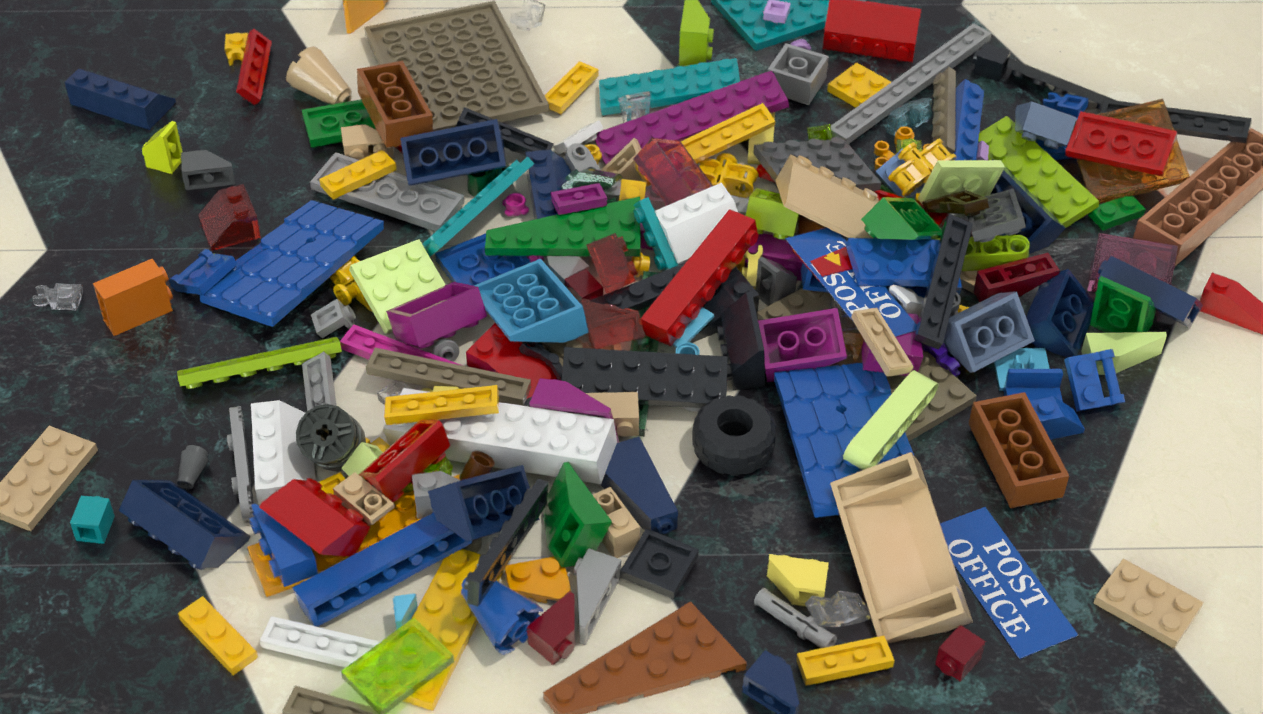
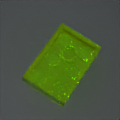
M412 618L344 668L341 674L342 678L378 714H386L454 662V655L415 618Z

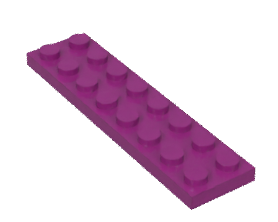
M769 71L604 129L596 133L597 138L594 140L602 153V159L606 166L634 138L638 140L644 158H647L759 104L764 103L771 114L788 108L789 103L773 71Z

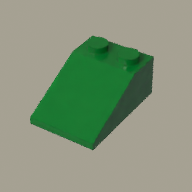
M1101 276L1098 280L1090 325L1106 333L1148 332L1153 324L1156 309L1150 297Z

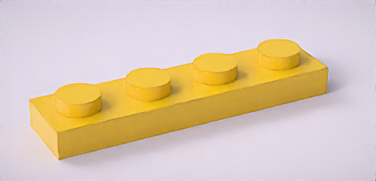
M497 385L385 397L384 419L386 425L418 422L420 419L440 420L499 413Z

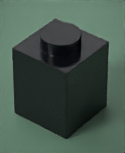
M985 43L980 51L976 50L973 56L972 63L975 64L973 74L999 82L1007 71L1008 67L1006 66L1011 51Z

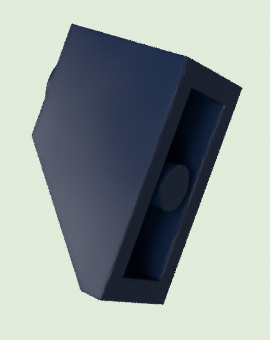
M765 650L744 674L742 692L776 714H798L799 699L791 666L783 658L777 655L774 656Z

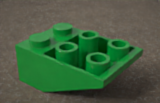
M564 462L548 492L547 505L543 510L548 549L561 567L575 566L579 558H584L588 548L597 551L612 521L569 462Z

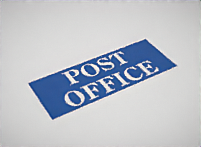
M823 228L785 238L850 319L853 311L878 308L895 337L916 331L917 324L885 286H858L853 269L822 277L810 261L846 247L847 241L841 234L829 228Z
M986 507L940 523L953 564L1019 659L1078 636L1077 632Z

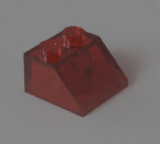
M244 184L219 190L198 215L211 251L261 238L257 215Z
M616 233L586 245L606 294L636 282L634 276L638 275L633 260L627 262L624 255L628 248L623 236L618 238Z

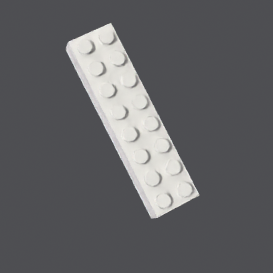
M403 388L400 395L427 393V391ZM499 402V413L440 419L451 445L445 451L446 456L443 459L467 463L473 451H481L488 454L494 460V467L508 469L523 465L527 473L557 477L563 463L569 462L582 481L601 484L617 444L614 419ZM417 422L386 425L385 423L383 430L387 443L391 446Z

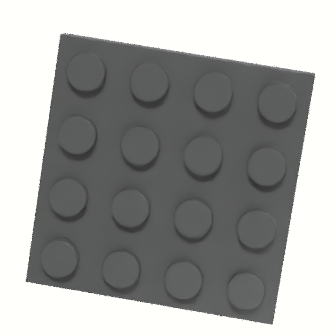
M834 137L831 140L810 139L809 141L802 142L788 140L786 143L764 142L763 144L754 145L753 154L775 183L777 176L791 154L797 158L798 156L807 158L812 162L811 165L819 169L821 166L829 169L834 173L833 176L841 180L845 177L856 184L855 187L861 190L865 188L873 192L880 190L881 182L842 138Z

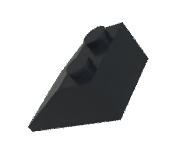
M736 266L729 273L727 280L716 289L712 299L704 304L703 308L713 313L714 318L690 341L691 343L716 334L717 325H721V313L746 292L752 291L757 314L759 294Z

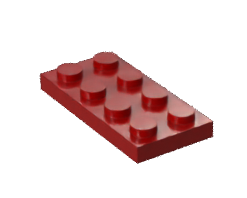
M1080 111L1065 150L1066 156L1163 177L1177 139V131Z

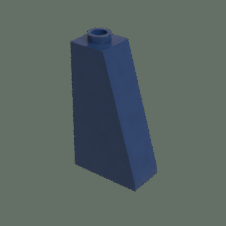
M1110 256L1108 261L1104 260L1098 270V274H1100L1098 279L1103 276L1150 297L1156 311L1188 328H1191L1203 307L1196 297L1113 256Z
M640 436L617 443L600 485L604 489L612 488L644 531L647 528L659 534H667L677 529L678 510Z

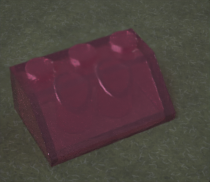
M651 138L633 158L639 166L638 170L647 177L652 184V190L662 198L665 206L713 186L681 141Z
M1099 233L1089 269L1087 291H1097L1098 277L1100 276L1098 270L1104 260L1108 261L1110 256L1171 285L1178 246Z

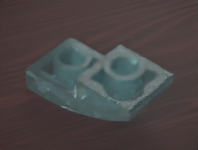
M929 97L918 99L890 112L886 132L894 136L900 127H907L909 125L916 129L923 122L926 123L932 115V99Z

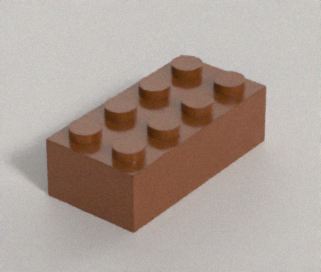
M403 61L357 69L358 94L386 148L400 146V138L433 132V115Z
M1026 393L973 402L969 426L1009 507L1014 508L1062 498L1069 474Z

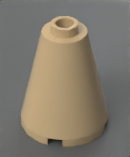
M308 47L299 54L300 60L297 63L294 61L291 63L286 76V80L291 87L330 105L351 101V88L317 47Z

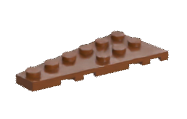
M690 601L543 692V699L555 714H587L597 711L600 706L614 702L619 705L627 703L629 698L643 695L645 698L685 687L694 680L708 677L709 680L720 677V674L734 669L736 672L746 670L747 662Z

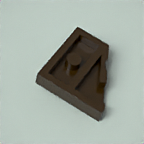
M968 190L922 201L923 209L926 212L975 216L980 214V210L989 208L988 198Z

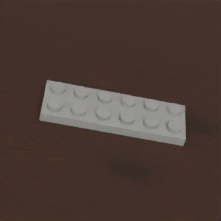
M335 152L310 181L311 189L327 194L320 186L319 179L359 160ZM396 172L387 174L338 197V199L433 231H437L453 217L465 202L463 194L429 183L409 186L407 176Z

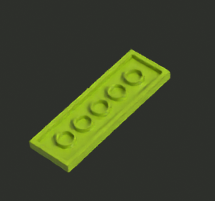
M1008 116L979 133L978 143L984 141L989 145L988 160H1001L1003 165L1065 227H1068L1099 207V200L1035 141L1022 138V133L1015 131V123Z

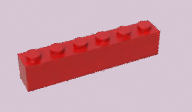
M731 209L727 211L641 317V323L646 336L670 347L677 339L682 337L685 328L692 320L697 318L700 309L707 301L712 299L716 289L727 280L729 273L735 265L742 261L747 250L757 242L759 234L755 219Z

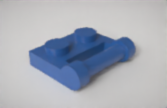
M204 249L199 253V258L183 272L170 278L169 284L178 292L204 295L238 264L233 256L213 254L210 250Z
M1113 349L1064 359L1076 412L1126 402L1124 394L1120 392L1112 359L1115 357ZM1097 361H1102L1110 397L1104 398L1096 366Z

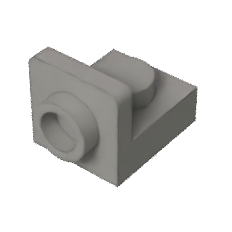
M338 299L311 314L316 333L321 338L344 325L348 329L353 324L355 325V313L349 305L344 306Z

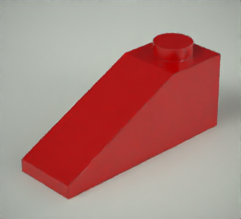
M1212 272L1202 292L1200 302L1203 307L1200 311L1263 335V302L1239 282Z

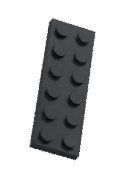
M564 347L562 381L570 383L584 393L638 392V405L702 408L708 402L726 396L728 356Z

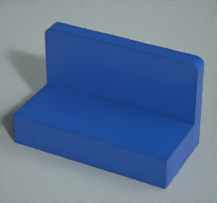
M1009 369L1003 390L1004 396L1025 392L1029 401L1052 396L1062 401L1060 384L1063 371L1062 369Z

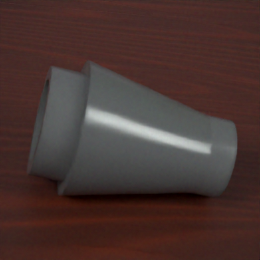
M188 445L181 452L177 480L179 487L192 489L208 463V452L202 447Z

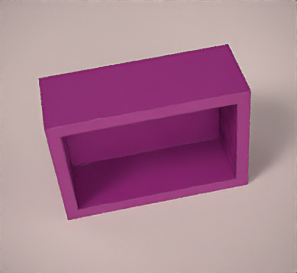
M458 282L447 284L386 311L395 339L407 343V345L418 346L419 348L433 345V340L440 337H451L460 328L476 326L479 324V320L487 317L479 288Z

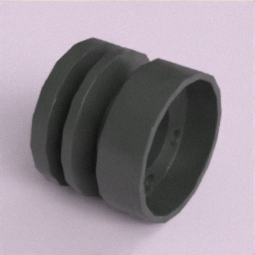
M330 404L318 405L308 410L299 420L296 430L297 445L302 454L323 469L331 471H341L342 466L361 442L366 443L365 432L360 423L339 406ZM330 430L332 432V436H327L325 440L323 436L328 435Z

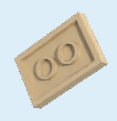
M1124 558L1094 600L1095 605L1174 649L1200 612L1204 603Z

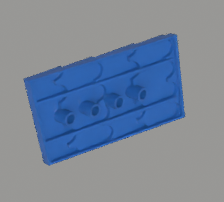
M311 200L285 218L282 225L263 237L259 245L237 259L238 265L204 295H200V302L273 327L384 230V221L358 213L355 214L344 209H337V207L323 203L319 204V202Z
M863 363L790 370L789 372H774L775 385L814 517L840 515L830 483L862 471V469L844 460L843 455L851 440L891 396V388L887 377L882 372L863 370ZM905 432L878 464L910 452L913 454Z

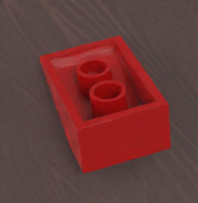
M496 323L466 351L467 367L530 379L531 389L527 399L533 396L540 378L558 380L546 362L522 354L519 347L523 342L510 341Z

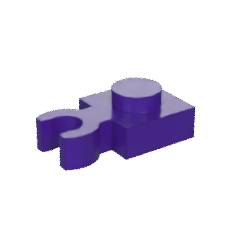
M922 343V349L925 352L928 351L936 358V362L942 368L948 369L955 377L960 375V372L957 370L960 364L956 359L947 355L948 349L944 343L939 350Z

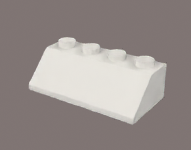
M280 400L251 404L255 491L259 506L265 499L293 479L306 481L307 478H311L316 481L314 462L302 454L296 440L297 426L305 412Z

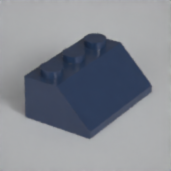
M1069 269L1060 271L1058 275L1039 286L1026 316L1035 340L1032 342L1034 346L1045 348L1046 351L1065 357L1078 355L1091 323L1094 307L1093 299Z

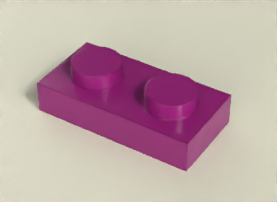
M600 183L551 192V201L558 215L607 206V197Z

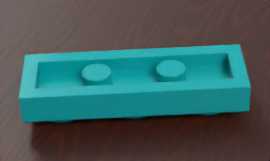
M649 197L634 204V216L639 224L642 223L645 230L644 239L647 245L652 247L656 255L654 256V262L660 271H665L678 266Z

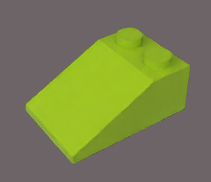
M685 0L680 28L679 66L696 65L712 61L713 47L708 46L709 42L713 43L714 29L709 28L710 18L698 0Z
M756 188L749 197L745 216L755 219L758 234L768 231L774 233L773 237L786 240L785 238L795 235L800 214L783 206L780 193Z

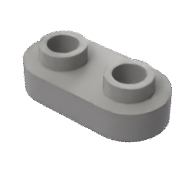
M578 143L570 145L565 153V161L577 182L581 186L599 183L602 179V171L589 149Z

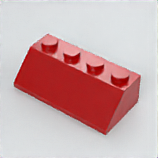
M829 0L822 49L913 62L921 9L861 0Z

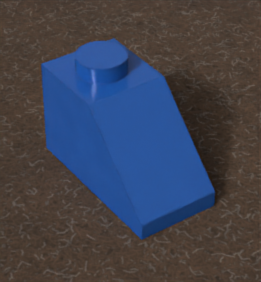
M1054 396L1030 401L1050 440L1084 433L1085 428L1075 410Z

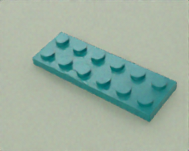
M737 58L599 80L602 116L674 105L740 82Z
M527 156L521 163L515 160L423 242L422 245L429 257L442 248L534 165L530 158Z

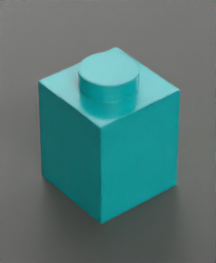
M100 496L80 497L70 522L76 541L105 543L115 517L109 498Z

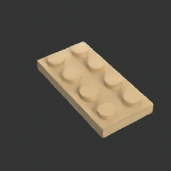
M48 426L0 482V519L32 531L98 451L96 443Z

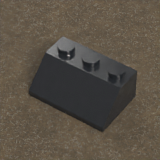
M751 291L746 292L721 313V325H717L718 341L724 342V344L720 345L721 356H728L727 380H731L733 390L765 386L764 346Z

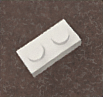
M598 120L586 125L554 145L553 148L557 155L566 152L572 144H580L583 141L587 144L597 138L596 133L604 128Z

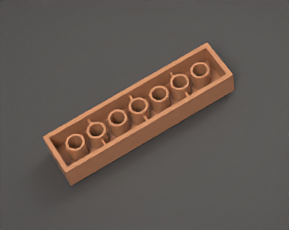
M1250 128L1247 144L1238 142L1228 143L1138 220L1132 242L1173 267L1179 264L1263 189V134Z

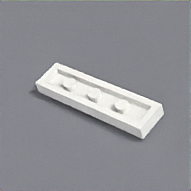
M272 616L260 639L261 648L377 675L387 651L386 643Z

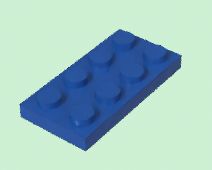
M848 238L846 248L857 285L928 286L940 240Z

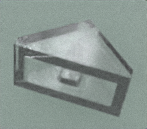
M649 91L625 95L619 98L623 123L650 113Z

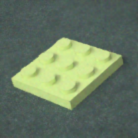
M419 239L354 263L349 268L385 335L393 332L387 310L445 286L443 279Z

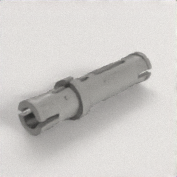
M766 588L761 589L757 593L754 604L795 630L798 637L803 640L808 639L820 648L835 645L837 636L818 625L815 618L812 616L806 617Z

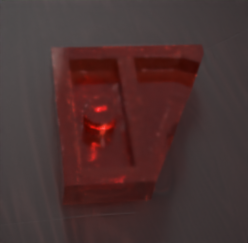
M581 299L579 301L584 309L592 349H602L645 337L638 311L628 308L621 309L606 303L603 305L590 302L588 299Z

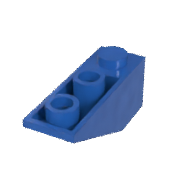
M252 504L253 517L249 518L250 525L254 534L260 533L262 537L259 539V544L264 556L270 555L272 559L268 562L274 578L280 577L283 586L286 587L317 575L316 560L311 547L259 508L257 504Z

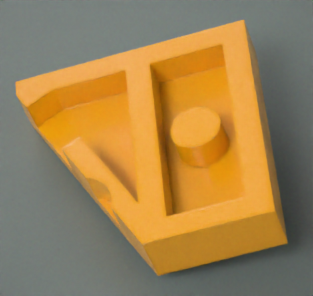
M555 557L505 566L508 587L526 598L547 603L548 599L558 601L571 591L566 568L561 567Z

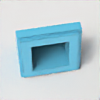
M416 594L399 595L393 598L397 636L399 638L403 636L418 608Z

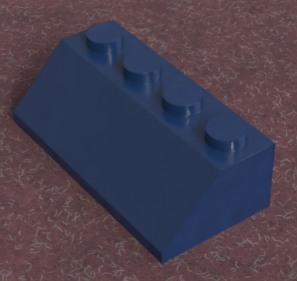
M79 68L65 81L71 105L148 130L176 103L175 98Z
M498 119L400 138L409 186L506 167L505 149Z
M538 150L526 152V157L528 156L534 163L527 170L534 220L558 215L551 201V192L579 187L576 178L565 159L553 151Z
M1005 167L990 195L1014 189L1026 228H1022L1020 232L1013 235H1022L1029 240V254L1049 247L1066 227Z
M520 465L453 482L429 490L428 494L436 520L466 541H471L501 532L503 523L506 520H510L515 506L522 503L525 492L530 486L524 466Z
M132 480L119 509L121 513L128 517V521L131 524L143 527L148 531V535L151 538L164 542L169 546L168 549L172 553L184 556L189 560V565L199 570L220 567L246 544L251 537L170 480Z

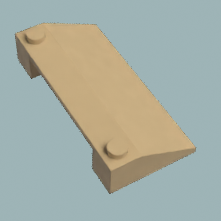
M912 452L830 483L877 637L885 636L887 643L943 633L958 628L959 625L963 626L973 622L921 465Z

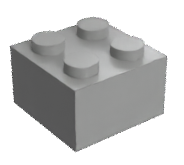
M786 43L767 72L773 71L788 99L809 105L827 77L829 56Z

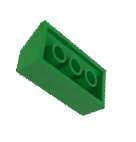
M883 197L861 219L866 225L864 227L866 232L871 237H877L878 239H940L942 229L914 198Z

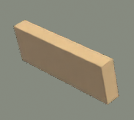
M878 308L853 311L851 319L885 375L888 377L911 373L914 366Z

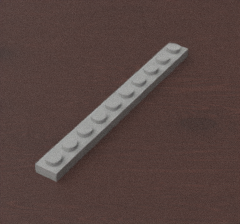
M973 23L828 127L827 135L831 138L839 137L848 144L933 83L935 77L940 72L943 73L947 67H955L985 43L989 42L992 33Z

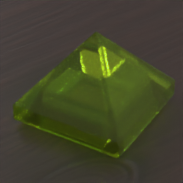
M831 124L807 128L808 140H831Z

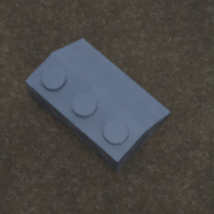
M1017 292L998 293L951 316L944 338V344L948 351L970 373L1035 341Z

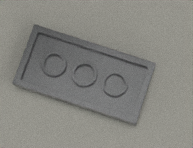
M1014 189L985 196L988 198L989 208L980 210L978 215L968 216L969 222L973 223L971 231L974 242L979 240L980 242H988L997 235L1004 233L1006 235H1013L1020 232L1022 228H1026Z

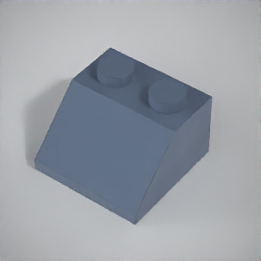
M1035 102L1017 105L1015 110V131L1022 133V138L1030 141L1039 139L1044 141V146L1052 149L1068 145L1076 117Z

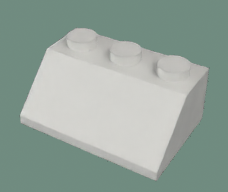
M722 183L655 210L678 265L688 261L729 209L738 212L733 198Z

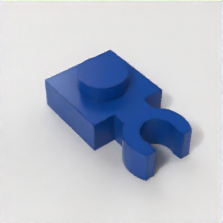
M1049 93L1048 99H1043V106L1078 118L1080 111L1084 112L1088 107V98L1070 94L1061 97L1057 93Z

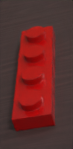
M253 28L247 36L236 93L256 105L262 97L272 41Z

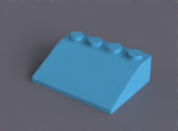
M541 259L474 285L479 288L485 310L510 341L565 343L589 333L583 306Z

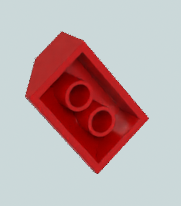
M420 419L358 475L391 502H395L404 494L403 489L410 482L413 484L412 475L425 473L424 470L430 464L435 465L446 456L445 451L451 445L443 424L440 420Z
M307 478L306 481L291 480L265 499L259 506V508L321 555L353 556L357 553L371 528L370 525L362 520V514L342 505L343 501L339 497L331 493H325L321 490L323 486L311 478Z

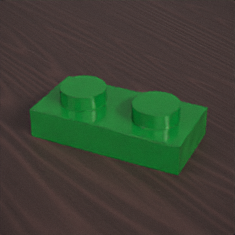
M1132 194L1100 204L1098 208L1088 215L1103 231L1144 216L1145 208Z

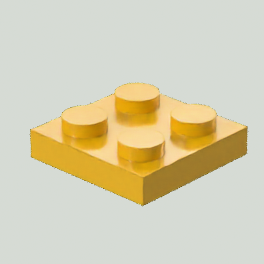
M855 63L828 84L827 92L854 107H858L890 84L891 81Z

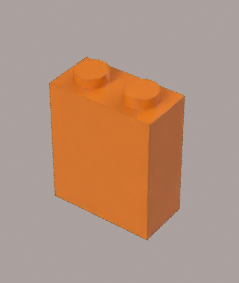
M153 259L93 283L103 321L114 336L172 311L170 300L173 299V295L166 285V282L169 281L165 269L162 266L158 267Z

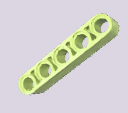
M913 370L851 440L844 452L843 459L862 470L877 465L931 402L939 384Z

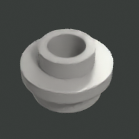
M440 339L435 343L432 354L455 361L459 356V347L456 342L450 339Z

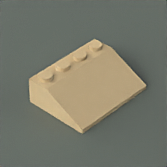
M790 154L775 180L783 206L847 238H873L864 229L866 225L861 219L879 202L878 195L870 189L865 188L861 190L855 187L856 184L845 177L841 180L833 176L834 173L821 166L819 169L811 165L812 162L803 156H798L797 158Z

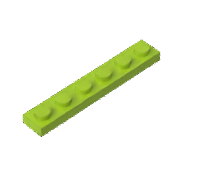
M333 337L177 371L180 387L186 385V388L190 389L202 386L204 381L224 382L230 379L229 376L240 374L241 377H247L256 374V370L267 368V371L282 369L283 364L293 362L294 365H302V363L322 352H325L330 358H334L336 353L342 352L339 339Z

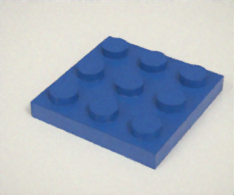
M486 233L435 253L436 262L451 282L472 286L531 262L526 256L485 255Z

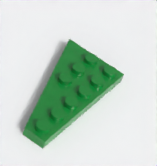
M640 197L608 203L607 206L553 215L486 230L485 255L640 257V224L637 222L633 212L635 209L634 204L640 201Z

